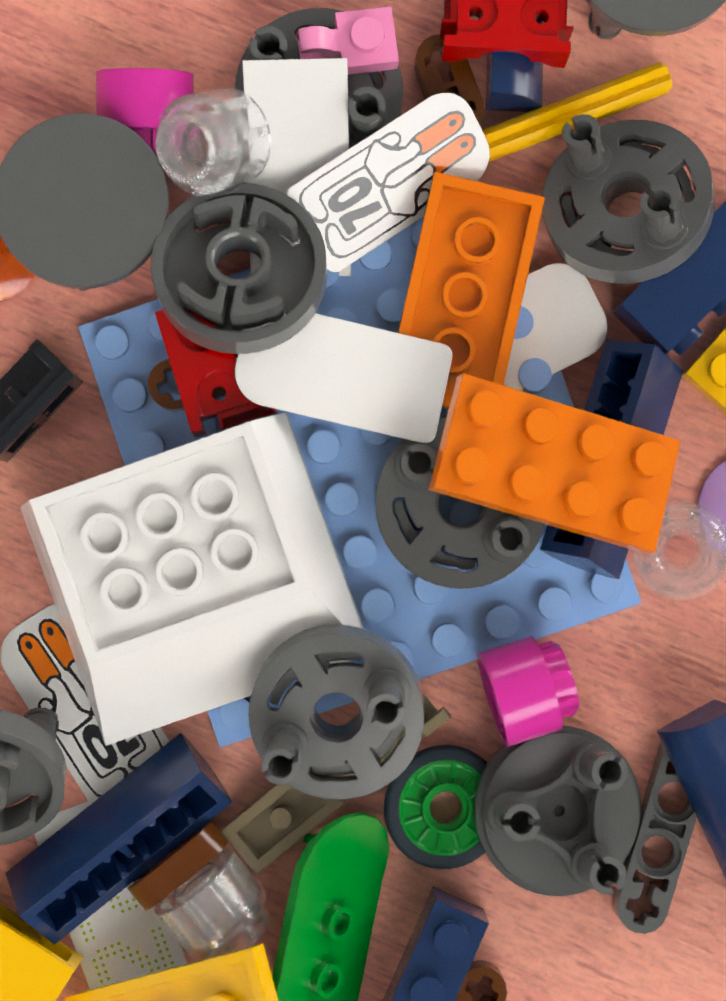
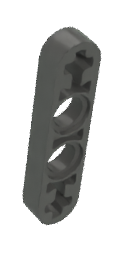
M662 741L660 742L641 804V817L637 836L629 856L623 863L627 873L626 882L620 890L616 888L613 899L615 913L625 927L635 933L643 934L658 929L667 917L697 819L689 799L684 808L674 813L665 812L659 806L658 794L661 788L670 782H680L676 771H666L670 758ZM663 836L670 841L672 847L669 860L657 867L646 864L641 855L644 843L651 837ZM638 869L651 878L663 879V882L658 887L650 881L646 895L647 899L654 905L652 912L642 911L639 919H634V912L626 903L629 898L639 899L641 896L644 882L639 877H633Z

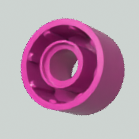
M114 68L96 71V115L114 119L132 129L149 145L156 156L179 155V152L183 149V134L193 133L194 74L177 70L151 68Z
M530 636L477 653L478 667L486 697L506 747L560 731L563 728L562 719L573 716L578 711L579 698L566 656L559 644L548 641L538 645L534 637Z

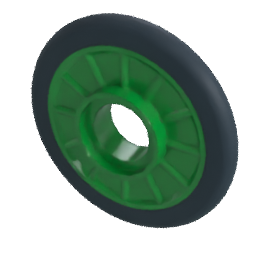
M438 745L425 748L416 752L407 768L388 784L384 799L386 827L398 849L412 861L434 869H453L465 866L485 853L476 833L473 811L476 787L487 764L478 754L453 745ZM440 792H453L459 800L457 815L449 822L441 823L435 821L430 813L432 799Z

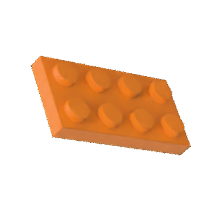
M434 172L398 333L445 344L451 349L453 356L442 404L443 409L449 410L456 379L463 373L504 385L545 197Z
M463 373L456 379L429 490L649 554L656 551L681 440Z

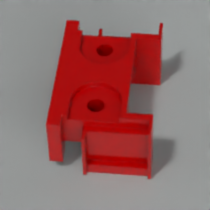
M444 0V18L442 19L439 38H444L442 61L455 62L467 58L479 59L487 53L504 51L525 55L530 59V62H541L553 68H565L571 53V41L569 40L574 26H566L568 0ZM471 16H476V17H478L479 19H478V20H473V19L470 18V17H471ZM536 20H542L544 23L540 24Z
M184 307L185 311L191 313L198 320L215 328V325L203 320L202 318L198 317L194 312H192L191 310L189 311ZM163 310L154 312L191 433L195 437L206 435L203 421L218 417L221 429L224 431L249 421L277 414L276 409L258 405L246 398L241 392L235 378L237 362L235 354L213 351L192 342L170 323ZM218 390L226 391V397L223 400L218 401L214 399V395Z

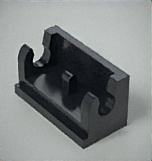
M38 339L28 347L29 350L0 379L1 461L8 462L83 383L72 370Z

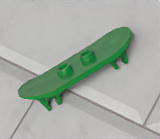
M363 812L343 815L325 825L317 834H307L303 838V842L308 843L300 856L293 873L272 974L278 1001H358L382 879L389 854L387 831L376 817Z

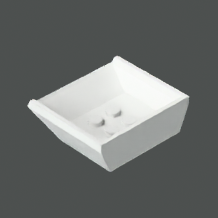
M286 412L246 422L31 499L20 507L105 746L251 696L257 675L269 655L284 641L302 631L325 625H347L364 629L288 413ZM352 660L331 661L330 664L349 662Z

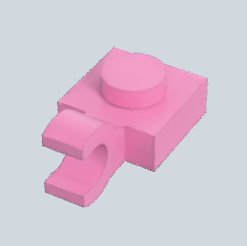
M391 6L337 12L334 18L335 29L323 26H310L298 29L299 40L297 43L300 59L347 58L348 75L398 69L399 56Z

